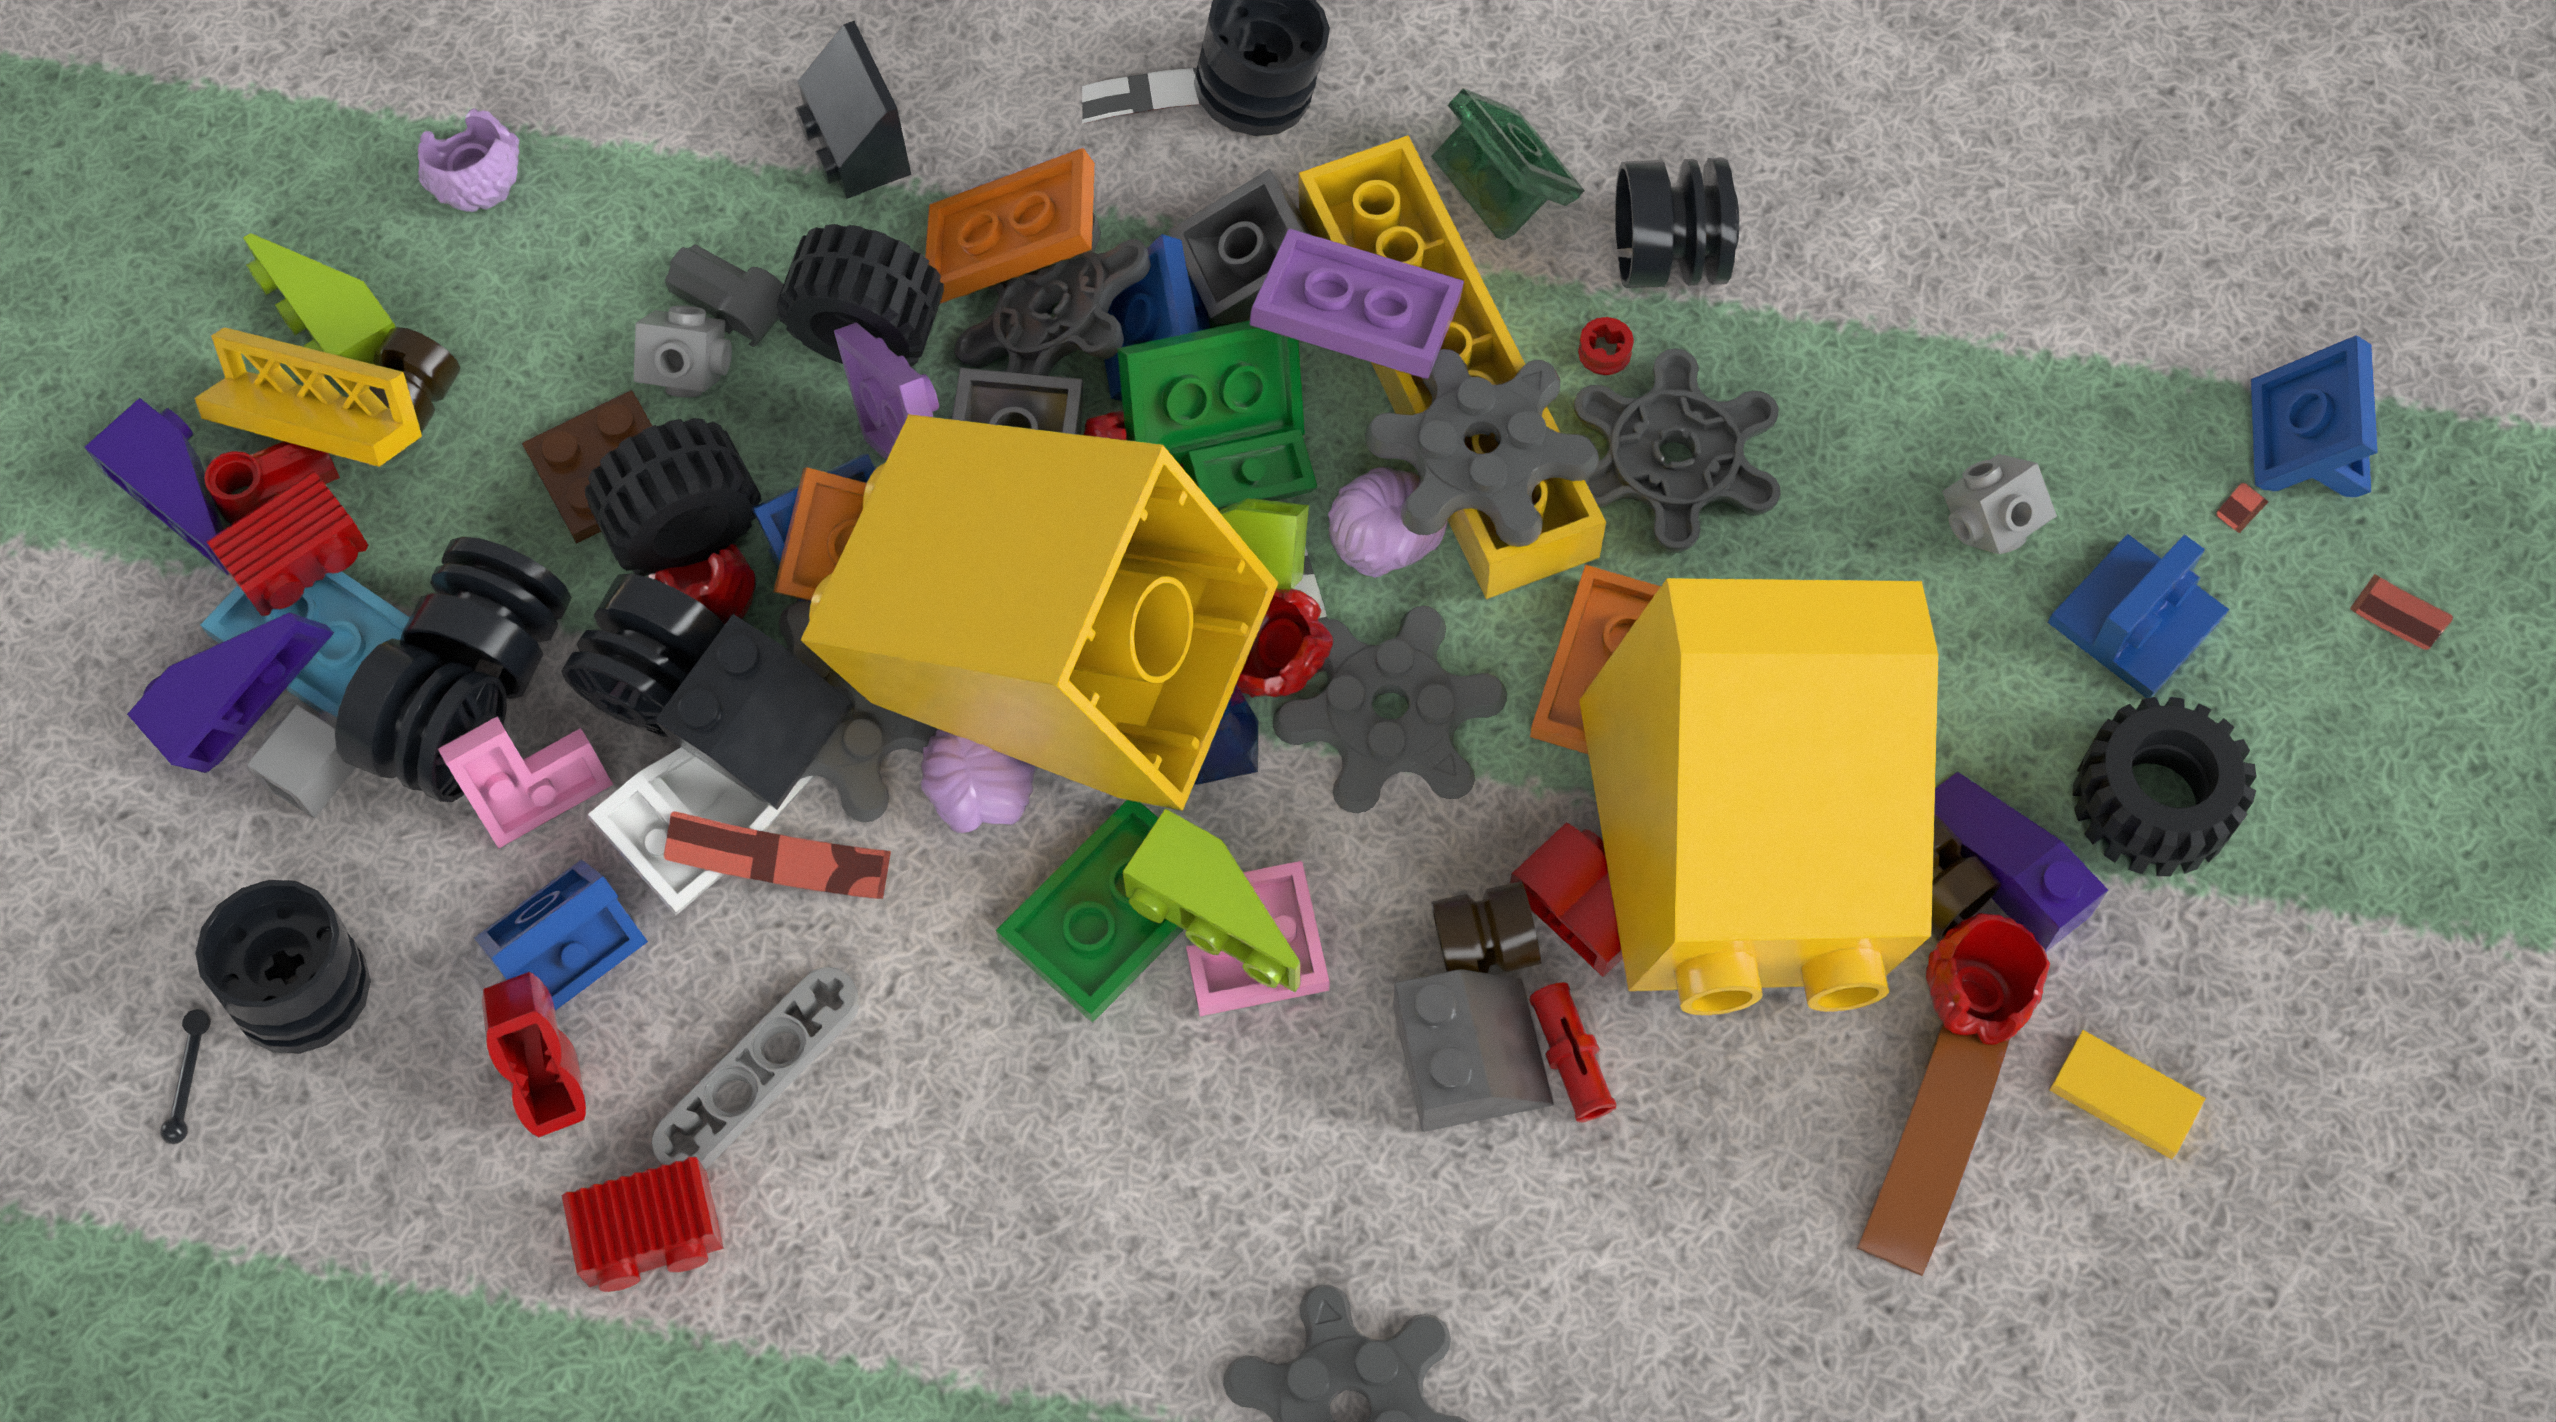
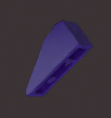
M141 398L137 399L84 448L108 478L223 573L229 575L206 542L224 529L215 502L206 487L205 473L200 458L188 442V439L194 433L169 408L158 413Z
M289 612L169 666L160 676L147 685L143 696L127 715L171 765L207 773L225 759L330 639L334 632L326 624Z
M1956 772L1935 788L1934 816L1937 815L1962 841L1960 854L1964 858L1977 856L1999 879L2001 887L1992 897V900L2009 918L2014 919L2016 923L2022 924L2025 929L2033 933L2036 941L2043 946L2045 952L2092 916L2108 892V889L2063 841L1959 772Z

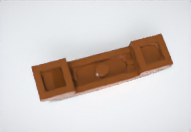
M1943 1022L1941 1023L1925 1066V1072L1857 1249L1923 1276L1974 1148L2003 1064L2009 1040L1996 1045H1987L1981 1042L1976 1033L1972 1035L1955 1034L1946 1029Z

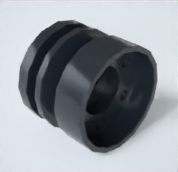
M1213 0L1194 79L1198 101L1211 118L1232 131L1253 136L1279 134L1296 125L1310 107L1317 75L1320 72L1327 48L1330 27L1324 9L1316 0Z
M1723 157L1708 158L1704 165L1703 174L1697 160L1684 159L1680 166L1676 187H1671L1665 163L1661 160L1621 162L1616 181L1615 236L1617 249L1632 248L1631 258L1618 257L1620 278L1625 288L1665 287L1669 280L1673 259H1678L1683 280L1688 286L1699 284L1702 278L1704 263L1709 283L1716 285L1729 282L1732 277L1735 251L1739 240V205L1734 189L1732 171L1727 159Z
M462 536L452 539L441 560L443 565L437 566L432 574L430 584L436 593L420 597L402 632L400 640L441 655L446 664L450 662L461 663L471 667L473 671L480 659L501 665L503 669L498 678L506 689V698L523 697L544 654L538 643L552 639L558 627L557 620L562 619L572 597L566 585L551 571L511 548L481 538Z
M618 574L594 613L596 623L601 630H586L581 635L576 644L579 651L573 652L569 656L561 673L565 681L578 695L599 710L624 723L646 728L648 731L662 737H668L655 722V719L725 624L703 604L674 587L653 578L637 574Z
M392 638L376 646L361 662L346 688L338 710L335 728L337 753L347 764L379 777H397L404 787L423 791L426 796L440 802H454L465 794L446 765L438 748L495 717L499 718L504 727L507 711L506 689L497 677L473 671L471 667L461 663L450 662L446 664L441 655L407 641Z
M266 880L239 889L219 903L201 927L195 951L201 979L250 1042L273 1053L301 1054L326 1046L349 1030L366 1006L371 979L365 956L347 932L345 925L333 907L318 890L293 880ZM296 975L297 979L290 983L288 979Z

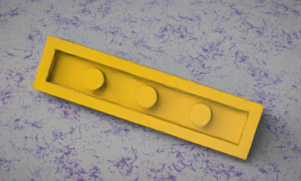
M226 327L211 335L225 378L194 398L201 419L378 467L422 437L406 379L402 371ZM241 353L260 372L259 374L247 372ZM280 364H286L304 385H298ZM325 374L330 375L349 396H342L324 377ZM370 386L385 390L390 408H387L369 389Z

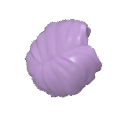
M473 108L466 115L465 122L467 128L465 131L455 134L448 139H435L432 132L425 131L420 137L421 143L418 146V174L422 186L433 194L440 203L449 204L455 209L466 212H474L480 208L487 210L506 200L511 186L516 182L519 162L518 155L520 153L519 139L514 133L509 132L508 128L502 125L490 112L478 111Z
M1389 467L1374 468L1339 489V495L1333 501L1332 508L1328 513L1330 523L1329 536L1338 556L1348 566L1355 568L1359 573L1366 576L1381 577L1394 569H1400L1416 563L1430 551L1435 550L1441 543L1447 528V521L1442 529L1430 535H1417L1410 532L1402 523L1400 517L1401 506L1404 500L1419 486L1420 477L1416 473L1398 471Z
M940 729L936 731L935 736L930 737L928 746L923 747L921 790L934 805L941 819L950 825L952 831L957 833L971 832L976 830L982 822L1012 825L1019 821L1026 805L1029 804V797L1033 792L1034 765Z

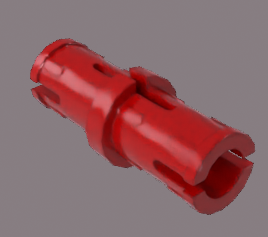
M1558 982L1535 991L1530 995L1529 1001L1535 1009L1550 1048L1545 1053L1551 1069H1558L1575 1111L1576 1121L1582 1123L1611 1113L1616 1109L1617 1105L1615 1099L1610 1094L1595 1056L1600 1050L1595 1036L1586 1034L1570 994L1569 984Z

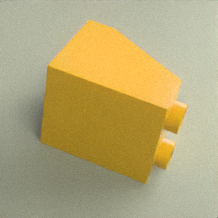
M908 414L886 462L878 466L868 479L863 497V510L833 573L826 576L820 582L813 594L809 613L810 621L801 641L872 704L958 737L969 739L997 752L1117 798L1183 811L1276 591L1278 581L1164 445Z
M1667 578L1595 677L1579 702L1628 991L1678 990L1682 1011L1693 1015H1718L1738 1011L1757 1003L1763 996L1762 988L1804 987L1808 1007L1813 1010L1824 1012L1852 1010L1873 1004L1886 997L1889 993L1886 976L1931 937L1938 650L1922 581Z

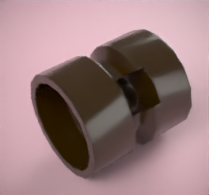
M402 327L390 329L373 358L375 365L404 373L422 434L435 412L432 401L443 400L459 375L460 366L458 361L447 349L422 333ZM370 386L369 389L387 408H390L385 390Z
M1936 815L1934 816L1931 935L1937 941H1940L1950 929H1954L1958 925L1954 920L1958 915L1963 920H1966L1980 911L2001 887V882L1977 856L1964 858L1960 854L1962 841Z
M1522 881L1486 889L1481 901L1475 902L1468 894L1431 902L1446 972L1461 969L1488 973L1490 966L1497 964L1506 973L1542 964L1533 916Z

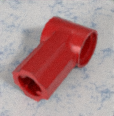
M282 441L252 455L238 451L223 453L213 459L208 465L204 479L206 487L220 514L228 523L233 524L313 471L318 474L325 484L339 479L340 476L329 453ZM250 486L242 493L232 494L233 491L240 487Z

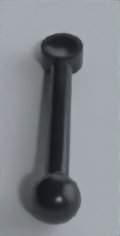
M200 1009L188 1012L182 1020L183 1029L188 1033L170 1119L166 1120L160 1128L162 1139L169 1144L182 1142L188 1134V1127L186 1122H184L201 1036L209 1029L211 1024L209 1015Z

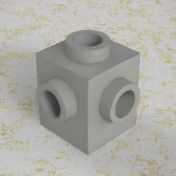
M673 306L669 308V312L655 310L636 322L633 382L665 386L667 394L677 397H697L702 395V392H705L720 380L721 375L725 376L730 368L732 345L729 339H724L725 320L706 317V311L702 308Z
M1998 454L1990 460L1971 465L1963 472V478L1942 491L1951 513L1948 519L1955 536L1966 545L1999 555L2021 547L2026 542L2028 535L2057 517L2038 463L2003 454Z

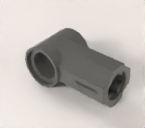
M696 244L689 248L682 247L670 261V269L665 278L668 291L690 304L704 309L707 313L714 316L715 319L725 320V332L730 334L734 330L751 339L752 341L748 345L752 347L757 346L779 319L777 315L779 310L776 308L783 283L768 271L759 267H751L745 272Z

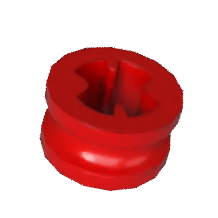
M1601 317L1588 322L1582 329L1579 340V359L1586 369L1595 374L1605 376L1624 370L1629 364L1634 344L1632 331L1625 323L1616 318ZM1604 337L1608 344L1617 343L1615 354L1607 355L1603 348L1595 349L1597 338Z

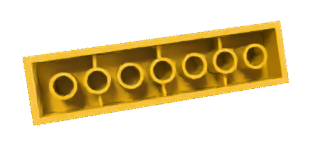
M1409 135L1298 173L1299 211L1311 235L1463 280L1461 298L1440 350L1449 349L1458 353L1466 363L1471 377L1484 378L1492 385L1506 383L1516 376L1518 371L1525 365V362ZM1371 362L1396 414L1414 415L1424 412L1430 407L1432 397L1428 388L1423 383L1422 377ZM1546 406L1542 413L1546 426L1560 433ZM1493 433L1489 436L1478 434L1470 438L1465 437L1466 447L1477 454L1490 453L1498 447ZM1549 478L1535 486L1531 499L1534 507L1541 515L1543 525L1538 539L1528 546L1516 547L1503 542L1497 535L1491 518L1483 511L1473 508L1462 509L1453 513L1448 518L1453 533L1486 599L1600 558L1606 521L1585 480L1570 481L1563 478Z

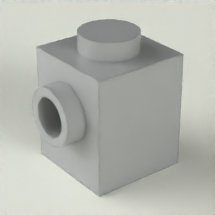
M297 705L284 720L275 723L264 737L262 747L247 764L248 768L266 789L313 818L319 814L356 767L345 763L337 753L335 741L337 717L323 711L317 718Z

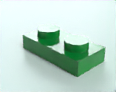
M1301 429L1190 451L1182 458L1185 472L1217 510L1247 498L1277 501L1310 493L1318 487Z

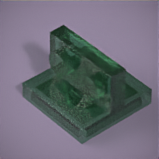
M1462 88L1447 105L1461 121V124L1431 157L1496 238L1506 240L1515 235L1547 200L1567 206L1576 201L1585 191L1519 110L1465 88Z

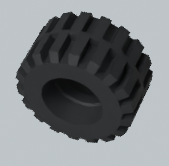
M829 224L825 225L824 228L815 227L809 230L808 234L803 235L799 241L777 300L776 308L779 310L777 315L780 322L787 326L786 330L794 338L800 340L810 350L832 361L843 364L834 330L858 323L876 339L882 338L889 350L897 356H904L910 367L918 363L919 357H922L942 299L944 284L940 282L941 276L937 269L928 265L929 260L921 253L912 250L906 243L889 237L885 233L865 229L861 226Z
M692 418L685 422L682 419L671 420L663 425H654L646 428L643 432L633 437H628L619 443L615 450L608 452L600 460L601 465L592 470L588 477L590 484L585 487L587 504L616 561L624 570H632L634 574L641 576L655 574L667 568L684 567L708 560L713 553L718 555L720 550H725L730 544L737 543L736 540L748 532L752 527L751 522L756 519L752 508L762 501L761 494L727 431H724L721 425L714 421L706 423L704 419Z
M2151 697L2142 699L2137 709L2128 704L2119 709L2112 720L2107 719L2077 769L2079 774L2073 783L2072 796L2081 797L2074 811L2078 821L2091 819L2092 822L2084 834L2092 845L2103 838L2109 844L2103 855L2116 863L2121 854L2131 858L2132 861L2128 870L2143 874L2149 864H2156L2157 877L2171 876L2179 864L2184 874L2197 870L2204 859L2209 863L2215 858L2248 815L2246 812L2253 804L2256 790L2250 787L2257 778L2255 764L2243 762L2250 749L2244 739L2234 741L2231 738L2230 734L2235 727L2225 718L2216 723L2208 717L2212 709L2199 703L2195 710L2185 708V699L2170 697L2165 706H2160L2157 698ZM2140 764H2158L2172 769L2189 784L2194 794L2196 805L2186 808H2175L2154 801L2137 784L2132 767Z

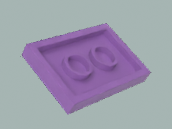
M1289 228L1252 306L1249 325L1428 379L1460 301L1464 281Z
M854 323L834 330L863 437L875 451L887 460L908 414L933 417L932 412L939 408L938 398L933 384L926 374L920 375L910 367L904 356H897L889 350L882 338L876 339L858 323Z

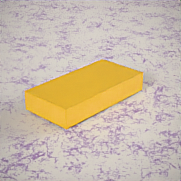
M2082 1030L2049 1091L2170 1159H2173L2178 1153L2206 1099L2085 1030Z

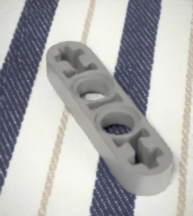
M824 967L816 969L805 976L659 1122L653 1132L651 1144L653 1154L661 1165H670L674 1161H684L689 1157L686 1153L680 1152L671 1158L670 1155L675 1150V1147L670 1139L678 1131L685 1136H689L703 1123L699 1115L695 1113L703 1105L713 1121L723 1126L717 1134H714L707 1123L694 1138L699 1149L691 1157H697L704 1169L708 1168L853 1021L858 1013L860 1004L858 991L847 973L838 968ZM838 987L842 988L838 995L843 1005L836 1011L827 1006L822 1008L811 1019L814 1028L819 1031L813 1037H810L801 1021L791 1015L798 1009L806 1020L819 1005L814 996L816 991L823 988L831 993ZM786 1032L792 1033L799 1038V1051L790 1061L776 1064L764 1058L765 1044L775 1034ZM733 1080H740L750 1084L752 1089L751 1099L744 1108L731 1113L724 1112L716 1107V1095L721 1086Z

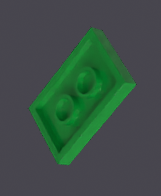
M1249 320L1117 348L1126 440L1164 445L1174 459L1181 464L1182 458L1190 451L1301 429L1302 435H1305L1299 340L1249 325Z
M1126 800L996 929L997 938L1002 944L1092 1023L1184 930L1165 918L1162 923L1151 921L1139 914L1129 904L1130 898L1126 896L1123 871L1159 819L1141 802Z

